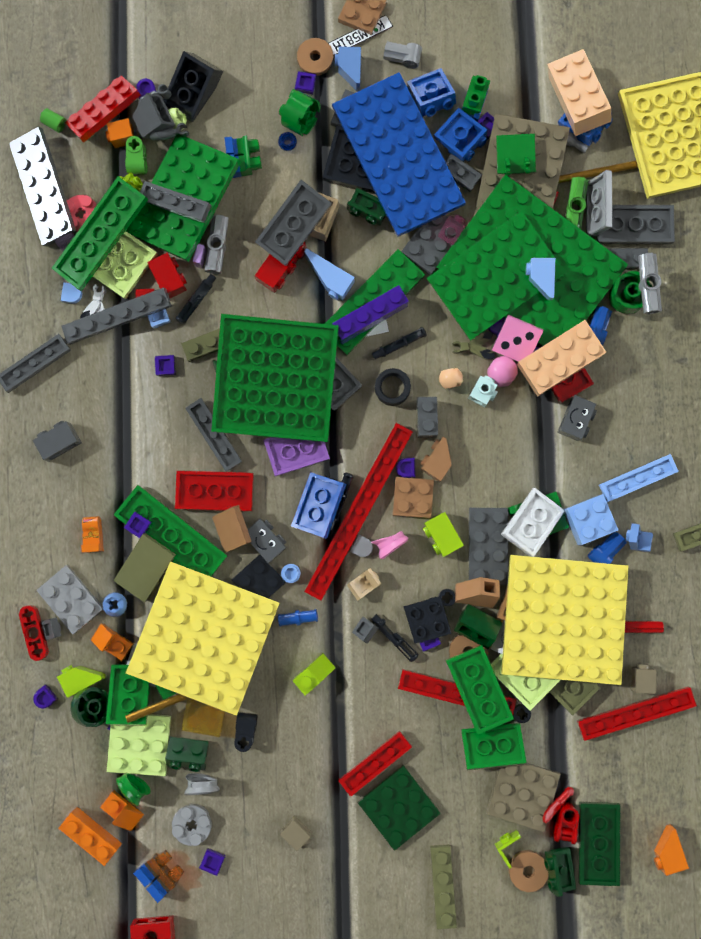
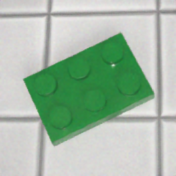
M111 665L106 725L147 726L148 715L129 723L125 715L149 705L150 682L126 674L129 665Z
M520 723L499 725L477 735L475 728L461 729L467 771L524 765L527 763Z

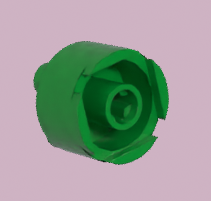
M293 89L286 104H283L279 109L282 126L300 136L309 134L317 122L318 118L315 115L316 111L320 113V102Z
M629 271L615 281L609 290L611 307L624 314H633L643 308L642 293L639 290L640 272ZM646 280L647 285L652 287L649 280Z

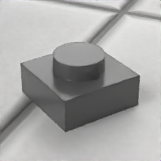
M57 617L41 622L45 641L61 636V625Z
M362 617L352 633L368 644L378 630V627L365 617Z

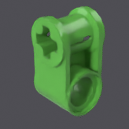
M131 136L126 141L125 166L127 174L132 172L133 175L147 174L148 172L147 150L142 140L137 136Z

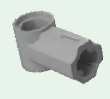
M387 41L383 59L402 63L403 66L409 69H416L419 66L422 47L416 43L402 45Z

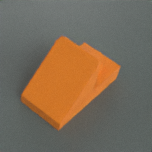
M102 623L91 638V641L100 651H107L121 661L125 659L134 644Z
M115 790L112 791L100 807L115 819L112 822L113 825L129 831L133 830L144 815Z

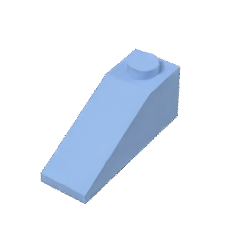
M306 248L304 251L305 257L326 291L329 292L328 295L335 300L339 298L343 301L355 283V277Z

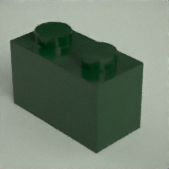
M468 604L462 611L454 631L489 649L496 641L502 622L480 611L477 607Z

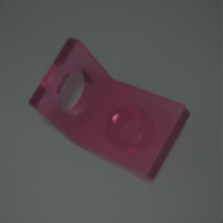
M458 214L449 216L438 237L450 245H454L463 229L468 225L465 222L466 219ZM448 227L455 229L456 235L454 238L446 237L445 230Z

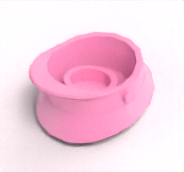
M400 531L393 536L371 543L378 546L380 550L379 558L383 560L406 543L408 537Z

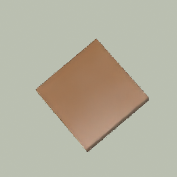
M239 505L212 517L225 553L251 542Z

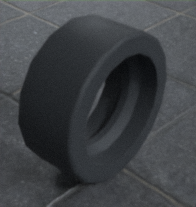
M386 369L376 379V396L385 405H400L410 394V379L400 369ZM395 376L402 380L404 390L399 397L389 398L382 392V382L387 377Z

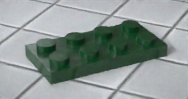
M579 802L578 883L580 885L620 886L619 803Z

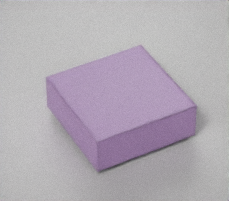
M201 244L197 245L193 257V262L198 268H203L207 253L205 246Z

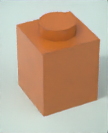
M129 118L107 123L108 131H105L108 142H111L115 148L126 146L127 139L134 136L133 126Z

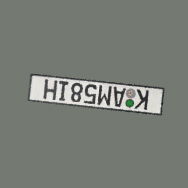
M384 15L380 17L372 35L355 29L328 44L331 46L334 56L338 54L339 47H353L392 28L393 25Z

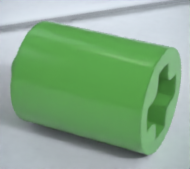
M48 108L41 112L40 122L58 133L64 130L66 126V119Z

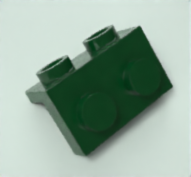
M356 188L351 200L347 203V210L351 215L355 217L361 216L369 224L381 226L386 216L379 199L359 188Z
M170 737L165 757L166 765L174 770L186 768L192 772L205 771L209 741Z
M563 847L545 851L546 859H544V865L549 875L547 880L549 890L558 897L563 896L562 892L575 890L576 883L570 848Z

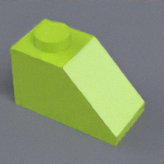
M322 653L292 681L306 696L336 667Z
M70 665L61 670L62 674L57 676V679L68 698L107 676L105 673L86 667L77 666L73 668Z

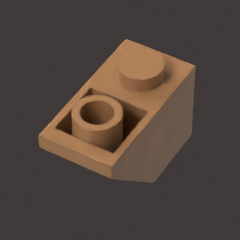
M442 437L441 440L436 439L431 447L434 451L430 456L426 454L420 463L423 465L421 471L439 483L452 466L445 437Z
M479 577L455 585V603L493 608L500 598V580Z

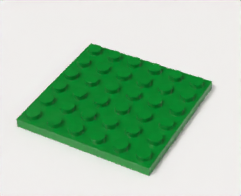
M221 314L211 432L328 442L339 325Z

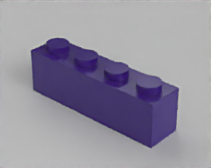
M398 285L335 321L332 325H339L338 338L343 345L407 308L409 301Z

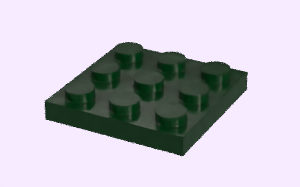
M404 765L358 801L359 806L394 851L441 814Z

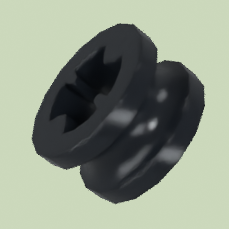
M443 589L438 596H441L442 600L445 592H450L449 595L452 594V599L449 600V603H445V600L442 603L444 606H452L455 603L454 591Z
M518 704L515 706L513 717L519 723H526L531 718V711L525 705ZM520 709L527 713L526 717L523 716V719H520V716L517 715V711L520 712Z

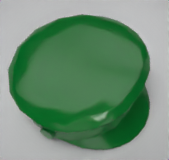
M125 773L121 777L116 778L120 791L134 806L138 807L141 798L144 795H149L151 792L148 784L135 775Z

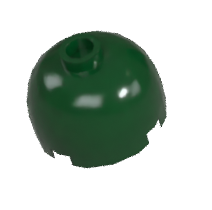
M87 687L77 692L72 699L70 707L72 718L78 724L85 727L102 725L106 721L108 693L97 687Z

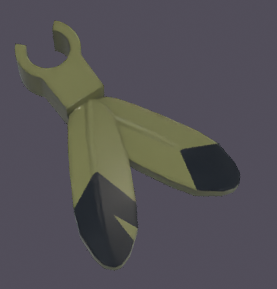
M484 332L469 343L455 341L452 345H458L460 350H454L452 353L458 354L469 350L483 359L492 360L495 358V354L491 350L482 347V345L492 338L493 333Z

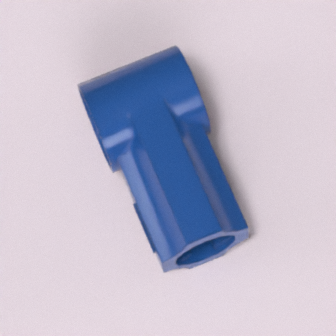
M597 306L589 326L603 346L612 311L609 308Z
M613 532L601 545H597L587 557L595 563L610 564L614 559L613 557L627 542L619 533Z

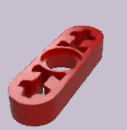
M24 606L19 611V619L27 650L31 659L39 661L46 658L49 653L40 614L35 606ZM28 610L33 612V615H31L30 618L25 617V613H27ZM36 621V624L27 626V623ZM32 627L38 629L39 634L36 638H32L29 635V630ZM41 640V642H40V643H37V645H36V644H33V645H32V642ZM37 646L39 649L43 650V652L40 653V656L39 654H35Z

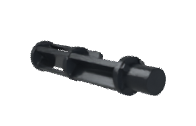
M210 273L207 279L202 281L176 316V320L179 323H186L212 288V284L216 280L214 275Z
M420 327V329L406 336H401L400 339L384 347H379L377 351L372 353L374 360L386 357V355L404 346L407 347L408 344L422 337L425 338L427 336L426 330Z
M343 473L342 483H345L346 487L331 530H334L336 523L339 522L338 519L347 498L352 479H354L351 473Z
M377 614L371 618L378 629L410 662H414L418 658L419 654L397 632L393 633L385 625V619H381ZM403 642H405L415 652V654ZM399 646L408 654V656L399 648Z

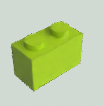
M445 512L424 523L423 531L427 538L431 537L435 543L432 547L437 555L441 554L442 557H445L464 546Z

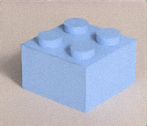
M604 494L564 509V514L577 545L586 544L618 531Z

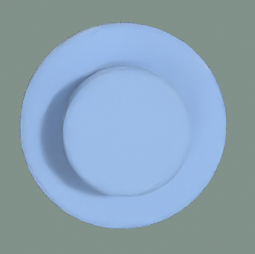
M287 564L281 571V576L287 583L298 581L301 575L299 567L295 564Z

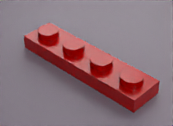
M399 730L338 780L350 797L353 796L410 750L412 745Z

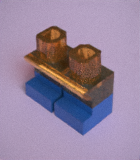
M167 850L159 854L155 853L133 873L144 887L148 885L146 890L157 903L176 886L184 873L178 864L171 870L166 864L172 857Z

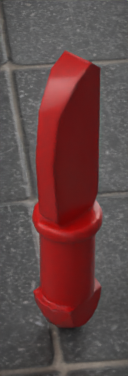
M572 787L565 788V791L547 808L542 818L544 823H548L561 809V806H564L569 797L573 796L574 789Z

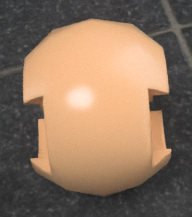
M458 368L443 370L439 375V382L445 389L458 387L463 382V375Z

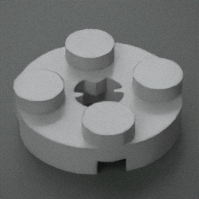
M189 804L180 808L172 820L173 836L180 843L188 846H198L208 837L212 828L209 812L199 804ZM196 821L195 825L197 824V828L189 829L187 822Z

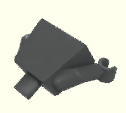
M160 84L157 92L152 91L139 99L138 107L133 113V119L137 126L133 131L134 136L140 139H151L152 141L167 140L176 137L175 135L180 134L182 137L189 136L188 131L181 132L183 128H187L184 123H179L176 129H173L175 123L163 100L171 97V92L166 85Z

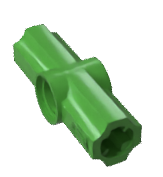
M573 177L566 207V219L581 229L589 180L584 177ZM572 204H577L580 210H574Z

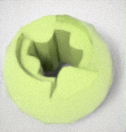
M178 108L168 109L175 123L173 129H176L179 123L186 125L187 119L185 114Z

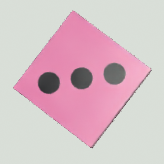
M507 315L492 351L519 362L533 353L543 333V329Z

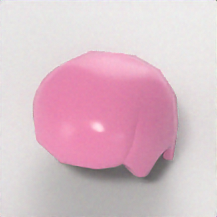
M500 356L490 364L487 374L488 377L495 380L494 383L498 387H505L515 380L518 369L516 363L511 358Z

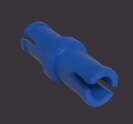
M317 609L302 612L295 610V613L278 614L280 627L293 624L300 626L301 623L318 622Z

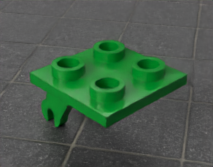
M535 134L496 135L497 175L536 173Z

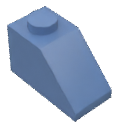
M339 47L338 54H335V66H338L339 74L356 91H360L361 47Z

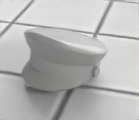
M200 773L186 775L188 787L184 794L187 796L215 793L220 790L216 778Z

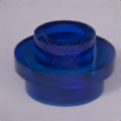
M284 132L280 135L278 143L282 150L291 151L296 147L297 139L293 133ZM286 140L291 141V143L288 145H286L284 142Z

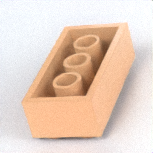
M584 49L547 64L549 80L575 136L612 121L611 106Z
M584 320L520 360L517 366L538 397L596 361L607 352L587 321Z

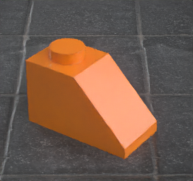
M671 824L666 825L654 850L656 855L654 862L657 869L668 876L689 869L676 829Z

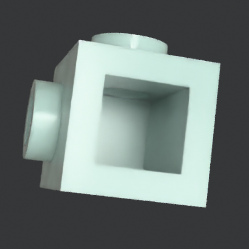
M480 376L468 399L485 408L488 401H493L498 393L495 390L497 384L494 383L495 380L488 376Z

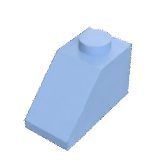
M531 258L530 263H526V275H529V281L547 300H553L555 258Z

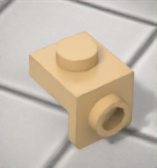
M369 568L348 583L347 586L358 601L381 585L377 573Z

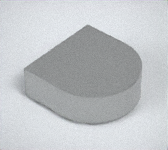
M358 535L350 552L360 557H366L372 552L373 546L369 539Z

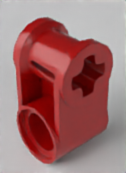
M565 802L564 806H561V809L558 811L554 828V841H568L575 845L578 835L579 813L569 802ZM566 811H573L570 817H564Z

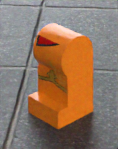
M99 516L83 517L82 552H103L101 518Z

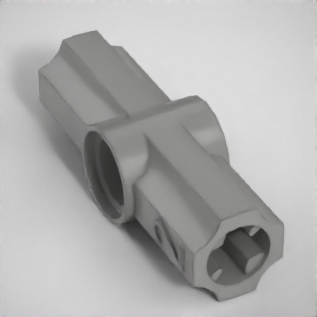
M213 215L210 235L207 239L208 249L205 272L216 275L222 273L224 252L226 251L229 218L223 215ZM215 242H221L218 248L212 247Z
M645 253L638 256L640 272L639 290L642 293L643 313L648 315L662 312L660 296L661 277L658 275L656 254ZM646 280H650L654 286L649 287Z

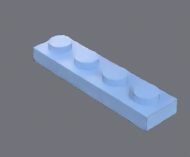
M671 454L599 484V487L606 501L609 502L679 471Z

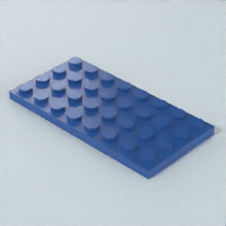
M400 72L332 104L397 237L466 204Z

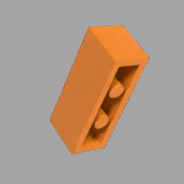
M78 807L68 815L58 828L103 866L109 862L122 845L118 839Z

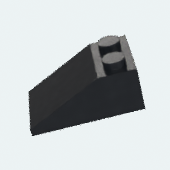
M183 51L168 86L171 97L163 99L166 107L169 109L178 108L185 114L187 120L194 122L215 91L223 71L196 54Z

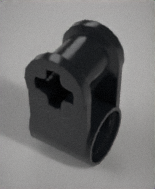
M238 712L234 746L238 751L246 752L253 745L258 714ZM243 737L249 742L245 747L242 746V742H239Z

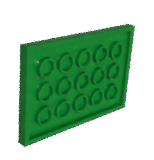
M177 134L151 183L210 203L212 206L205 223L146 203L126 232L137 239L189 262L241 161L229 154Z
M521 210L427 277V280L471 341L540 292L529 281V275H526V263H530L531 258L555 257ZM555 258L556 281L565 275L566 272Z

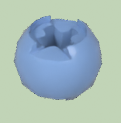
M110 593L103 600V610L111 617L121 616L127 608V600L120 593ZM118 601V608H112L113 604L111 602Z

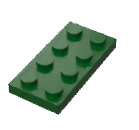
M482 645L446 659V663L477 735L514 719Z

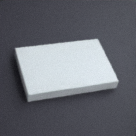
M533 488L501 535L527 555L534 557L565 510L539 490Z

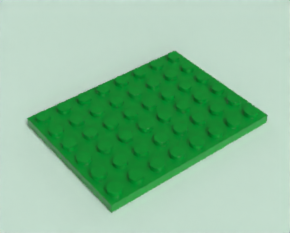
M505 174L436 268L439 270L522 210L566 272L565 275L555 281L553 300H547L539 292L508 314L543 329V333L538 341V344L543 347L582 321L587 320L628 264Z

